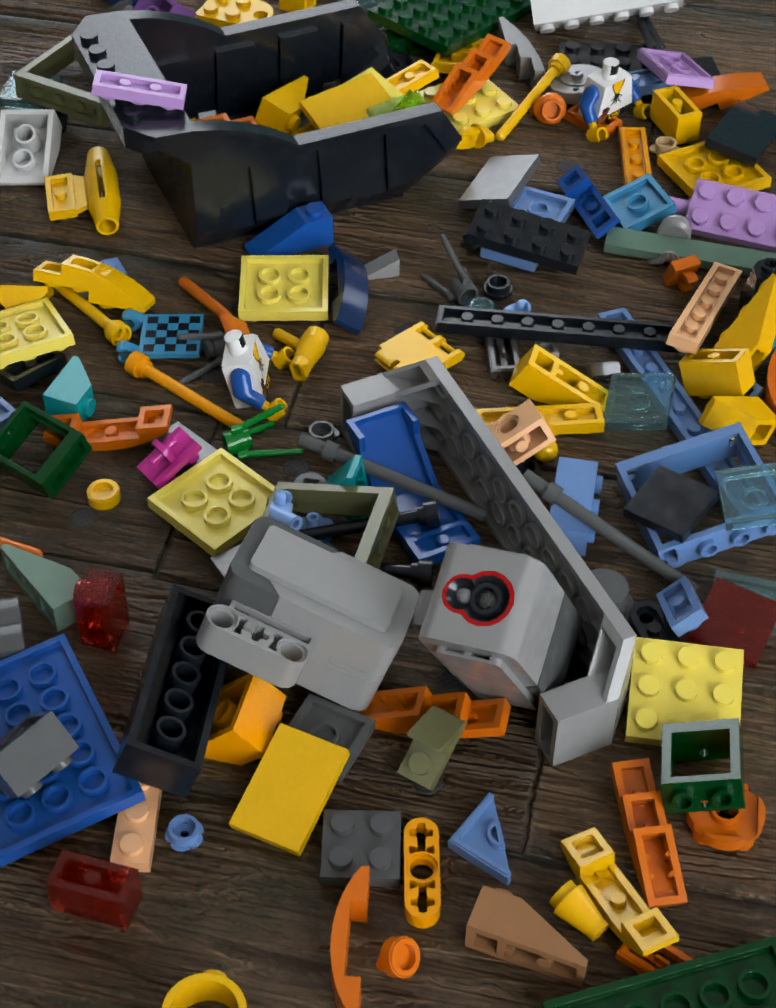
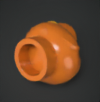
M550 92L540 96L528 111L542 124L553 125L559 123L565 116L567 105L563 97L558 95V93Z

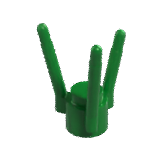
M283 404L269 408L241 424L231 426L230 430L222 432L226 451L232 456L237 454L239 461L250 457L304 454L303 449L248 450L249 447L253 446L251 435L271 428L275 423L269 421L252 428L249 427L283 410Z

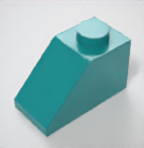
M73 356L42 396L47 414L79 413L82 421L85 422L88 417L93 415L96 408V400L93 397L92 384L80 358Z

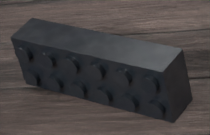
M173 584L157 621L112 770L113 773L183 798L187 797L201 771L228 664L201 650L196 642V636L207 609L214 604V599Z

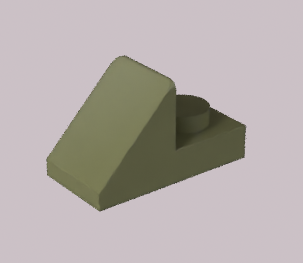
M433 705L408 731L407 736L411 737L413 741L397 773L433 791L467 722Z

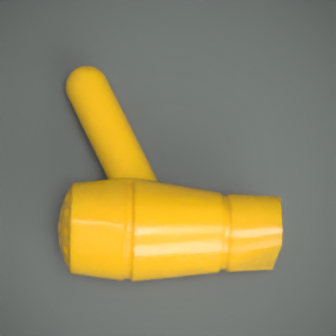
M310 326L300 339L281 328H276L272 332L274 339L296 350L289 364L293 379L300 382L306 381L312 368L326 350L329 341L328 333L318 326Z

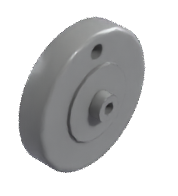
M572 64L565 75L555 77L546 88L547 93H558V95L563 97L566 104H579L586 78L601 68L589 64Z

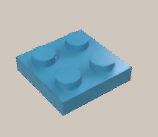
M650 173L603 196L621 222L617 224L619 228L641 231L677 212L673 200Z

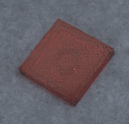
M717 577L703 605L709 618L703 621L697 629L691 631L688 640L701 645L743 649V664L755 669L776 624V601Z

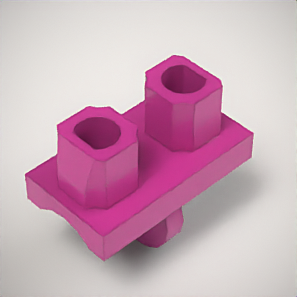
M178 426L162 442L155 439L151 443L155 449L137 468L158 489H161L174 480L176 474L184 466H192L199 459L198 452L202 447Z

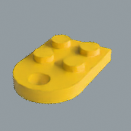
M207 0L196 12L195 18L218 27H225L274 16V10L271 5L260 0Z

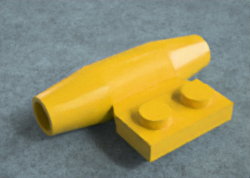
M96 146L88 151L84 176L65 173L44 177L50 221L78 217V214L89 209L95 227L100 234L111 235L118 230L121 197L117 171L107 149Z

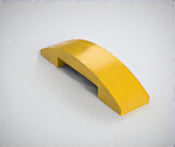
M596 827L561 840V848L578 882L582 884L603 918L610 924V929L625 945L638 955L644 957L679 941L678 933L657 907L650 910L615 864V852Z

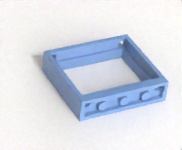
M740 422L615 463L617 484L627 504L637 493L635 489L642 487L659 465L682 474L733 456H737L762 500L766 508L765 510L691 534L683 544L676 540L662 544L656 531L637 523L650 552L673 568H678L685 563L703 557H711L717 552L735 546L746 545L750 541L768 535H776V485Z

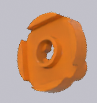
M744 783L745 809L729 810V814L735 816L734 818L725 819L720 817L717 813H720L721 810L685 813L687 824L692 831V838L700 845H708L723 851H747L751 849L754 841L761 835L766 819V809L763 800L759 795L757 799L749 791L750 786ZM706 800L700 801L703 804L708 803Z

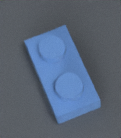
M685 575L656 594L668 623L678 638L686 632L694 631L703 621L709 618L692 584Z

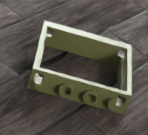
M72 34L14 74L17 98L100 126L110 121L97 96H93L90 92L50 80L51 77L73 61H77L74 56Z
M293 482L277 483L273 494L269 495L267 499L266 509L262 517L269 518L270 504L274 500V493L278 490H286L292 494V512L370 516L354 558L377 569L380 568L399 516L394 487Z

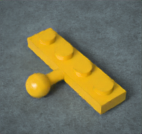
M599 402L535 406L554 436L604 432L605 421ZM516 407L475 410L488 426ZM556 441L534 454V457L541 462L552 461L558 454Z

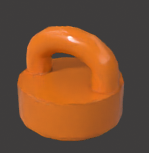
M397 935L389 937L381 947L380 955L376 961L377 970L385 972L387 976L392 978H410L416 973L420 964L421 957L418 944L413 938Z

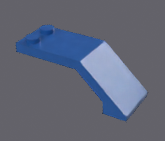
M405 401L345 420L356 455H362L365 459L444 491L437 482L422 441L419 419ZM366 474L368 486L395 488L399 512L416 510V506L423 505V501H428L424 497ZM438 503L437 508L441 526L427 528V525L420 526L419 523L397 526L393 529L394 535L414 562H418L419 559L434 560V565L443 562L449 543L455 542L481 546V538L462 513Z

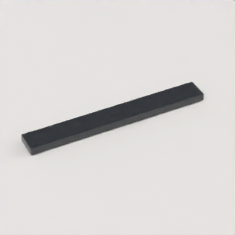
M439 305L435 323V333L679 353L674 347L666 345L668 335L675 325L670 323Z

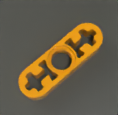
M420 817L410 820L404 828V915L410 925L424 929L435 925L440 918L439 829L437 825L430 819ZM419 833L425 834V851H418L417 834ZM417 865H426L431 868L433 874L429 878L418 879L411 874V870ZM418 893H426L427 912H419Z

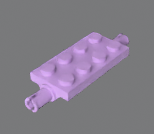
M698 178L692 198H689V200L669 196L676 205L677 212L674 215H682L689 221L692 229L691 234L776 253L775 194Z

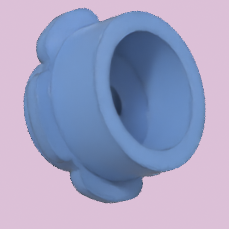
M181 814L175 816L169 822L165 832V839L168 843H171V848L175 851L185 852L189 849L197 848L202 843L203 836L201 834L204 832V829L194 816ZM188 834L187 837H182L181 835Z

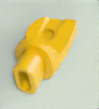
M479 124L464 126L458 131L462 136V140L456 149L482 148L486 143L494 142V133L487 127H482Z

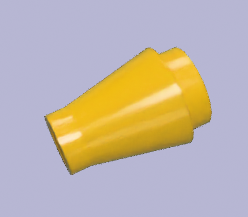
M572 880L565 883L549 901V904L555 909L553 914L585 934L592 942L598 939L610 925L603 918L582 884L577 886Z

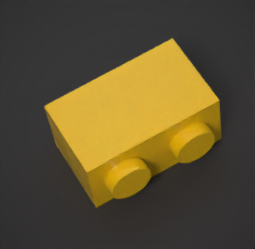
M677 85L653 90L650 118L666 136L675 138L677 145L698 140L702 112Z
M749 348L699 349L696 354L687 353L679 361L684 390L689 396H698L700 399H708L712 396H744L756 383Z

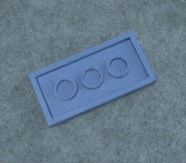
M525 186L511 207L565 223L574 210L575 199ZM481 247L480 257L494 262H500L534 272L539 265Z

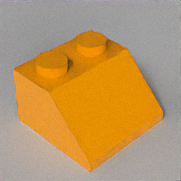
M247 674L222 686L204 758L239 766L262 759L271 742L275 728L282 718V708L287 696L271 683L252 674Z

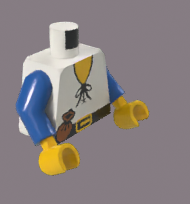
M605 58L602 69L588 75L579 100L578 115L583 117L585 125H589L586 137L590 142L606 140L608 137L606 128L597 127V125L631 109L632 103L635 105L633 109L635 118L646 119L644 112L650 115L651 104L642 103V95L631 74L619 67V60L616 58Z
M240 330L227 332L224 336L226 344L222 360V371L235 408L253 407L258 411L260 409L266 411L278 404H283V410L267 418L273 422L278 421L286 415L285 410L288 408V405L281 398H276L271 403L266 401L272 369L270 359H272L273 364L278 369L282 370L289 367L292 361L289 358L295 354V351L288 346L278 352L274 351L273 346L262 343L256 334L243 335Z

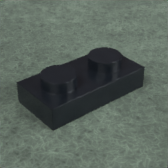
M52 351L26 362L19 361L9 364L0 370V382L15 392L25 390L36 381L51 376L57 370L65 367L67 364L65 354L60 351Z

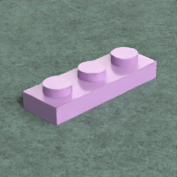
M96 69L92 83L93 96H99L105 100L130 101L136 105L160 106L166 110H183L187 93V84Z

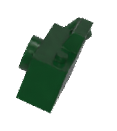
M384 30L387 50L407 52L410 55L425 53V49L428 48L392 30Z

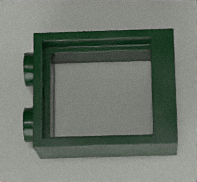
M23 401L17 410L11 413L8 421L0 429V469L52 500L93 450L81 432L26 401ZM37 426L62 441L37 473L33 474L11 461L10 458Z
M739 718L662 724L661 787L666 814L745 809L744 758ZM730 758L731 773L674 777L675 762ZM706 800L708 803L703 804L700 801Z

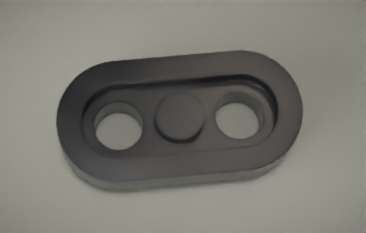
M644 600L636 602L631 606L628 623L637 634V637L680 642L678 636L671 629L660 605Z

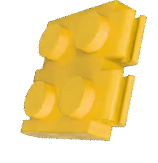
M421 321L380 344L379 351L374 355L376 357L374 361L387 371L438 356L445 368L449 369L462 361L465 353L461 349L455 350L446 343V338L442 335H435L428 329V325Z

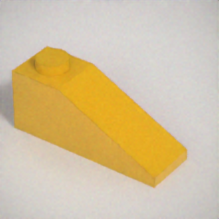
M304 75L264 96L255 121L265 127H270L287 134L291 131H296L302 120L300 117L302 112L300 101L305 99L309 78Z
M534 344L515 365L509 385L518 392L540 403L559 405L599 402L603 416L607 412L612 392L537 344Z

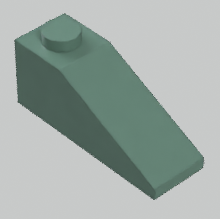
M6 543L0 546L5 570L57 632L94 613L92 604L93 588L86 578L80 579L72 568Z

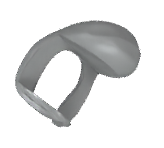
M671 215L663 219L656 234L691 239L692 229L689 221L684 216ZM665 251L660 256L650 260L647 259V263L650 265H660L667 260L672 262L680 258L674 251Z

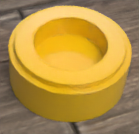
M111 479L96 480L88 486L86 491L89 505L96 510L112 509L121 500L119 485Z

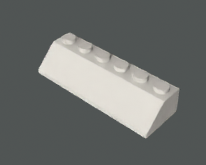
M530 0L535 32L540 31L542 34L554 32L555 28L561 27L575 29L579 27V24L584 23L599 25L608 19L623 21L627 20L629 16L638 14L640 17H647L653 15L656 11L662 10L665 13L678 11L679 7L684 5V0Z

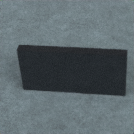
M738 100L707 136L704 146L750 167H754L776 139V115Z

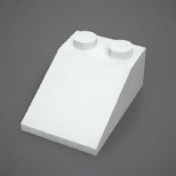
M54 109L1 110L0 186L45 185L44 177L52 176L60 151L62 124Z

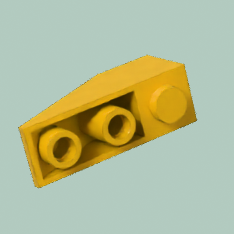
M774 273L762 282L755 296L748 304L742 307L738 317L728 329L722 332L719 341L713 347L715 349L749 348L753 372L758 369L771 353L776 335V275Z

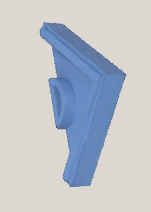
M489 792L450 837L448 849L508 886L511 882L512 874L509 870L503 833L494 802V794Z

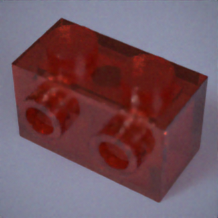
M88 567L83 579L77 581L73 592V602L81 644L115 652L130 620L123 574L107 569L102 570Z
M63 849L46 882L53 910L127 930L143 897L138 869Z

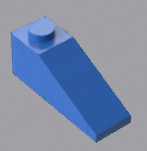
M322 201L296 207L244 244V251L247 255H295L333 244V216Z

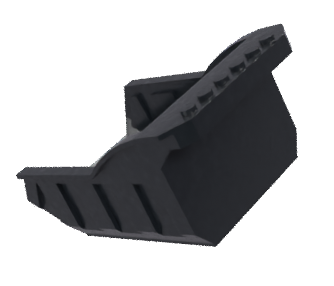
M343 0L225 27H218L197 18L171 12L151 10L114 11L85 16L71 35L74 56L91 87L96 69L187 84L183 110H166L160 106L136 105L130 101L105 100L99 96L97 97L125 148L142 153L144 161L194 249L262 232L294 208L311 202L322 201L329 212L333 214L403 196L406 190L454 152L462 140V136L436 102L421 105L413 93L408 95L407 98L416 105L415 107L294 136L270 127L246 122L190 120L193 118L198 120L222 113H227L230 120L251 115L255 119L264 96L304 75L309 78L305 95L306 99L339 86L370 67L385 79L396 74L397 72L389 63L385 38L356 0ZM303 112L300 114L302 120L297 129L310 123Z

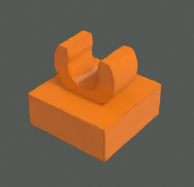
M697 255L670 262L662 277L667 287L678 284L679 290L683 294L694 290L692 284L698 283L696 272L701 265Z

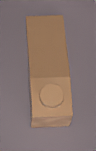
M485 885L482 886L466 925L465 947L582 988L588 960L522 898L514 896L510 891L503 888L494 889Z

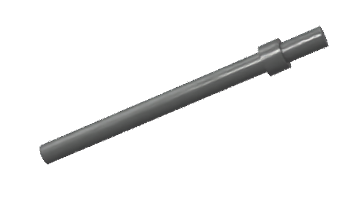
M303 432L297 443L299 446L321 454L320 458L331 463L338 461L345 464L356 455L341 449V445L331 440L324 442ZM363 458L366 474L428 500L436 499V502L440 505L483 522L487 509Z
M529 469L524 473L523 477L531 488L542 494L541 499L552 506L554 504L558 505L670 583H674L684 576L675 568L564 494V489L553 481L550 484ZM687 577L696 592L699 585Z

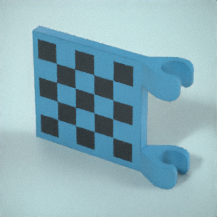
M132 309L123 311L122 320L131 328L132 332L142 328L139 346L128 341H120L117 344L116 351L119 352V363L125 364L127 357L136 350L147 355L150 359L200 358L202 340H179L177 336L178 334L203 333L204 314H142Z

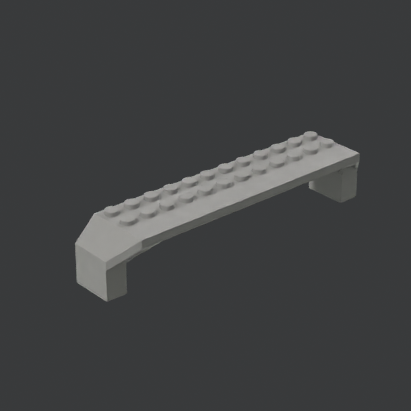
M438 356L340 385L341 433L354 453L355 450L347 431L345 420L405 401L419 419L420 435L425 448L437 451L471 502L487 509L484 521L503 549L530 555L534 559L543 562L581 615L583 620L578 634L577 650L574 654L587 671V676L539 695L535 741L551 766L554 767L612 744L625 706L627 690L630 686L629 678L631 666L634 663L633 655L637 634Z

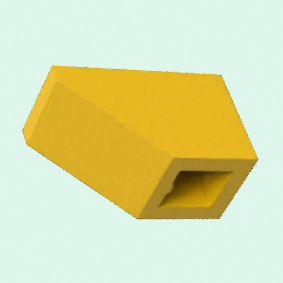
M712 396L698 422L712 431L740 422L753 445H766L776 428V415L758 396Z

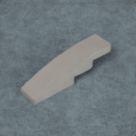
M499 17L498 38L510 42L511 46L510 51L503 59L505 66H515L519 80L529 79L533 89L545 74L541 59L530 41L519 29L504 17Z

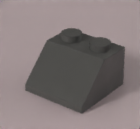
M52 710L30 714L0 738V791L8 798H19L22 796L26 799L33 795L43 786L41 779L50 771L56 774L67 767L73 761L71 754L80 748Z

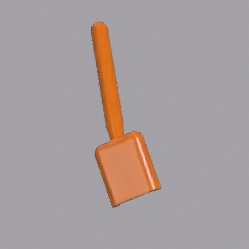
M183 276L179 279L178 284L182 289L220 318L225 333L231 330H240L243 335L251 334L245 321L234 317L228 309L189 278Z

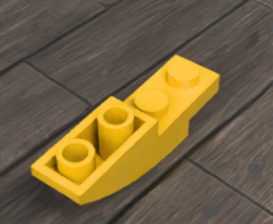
M73 254L62 263L46 260L33 269V281L42 282L48 287L72 288V291L78 293L89 291L88 303L99 304V307L103 309H132L143 314L155 304V297L135 280L113 267L90 258Z

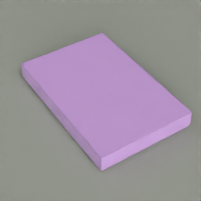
M638 48L636 57L665 84L713 89L714 78L685 53Z

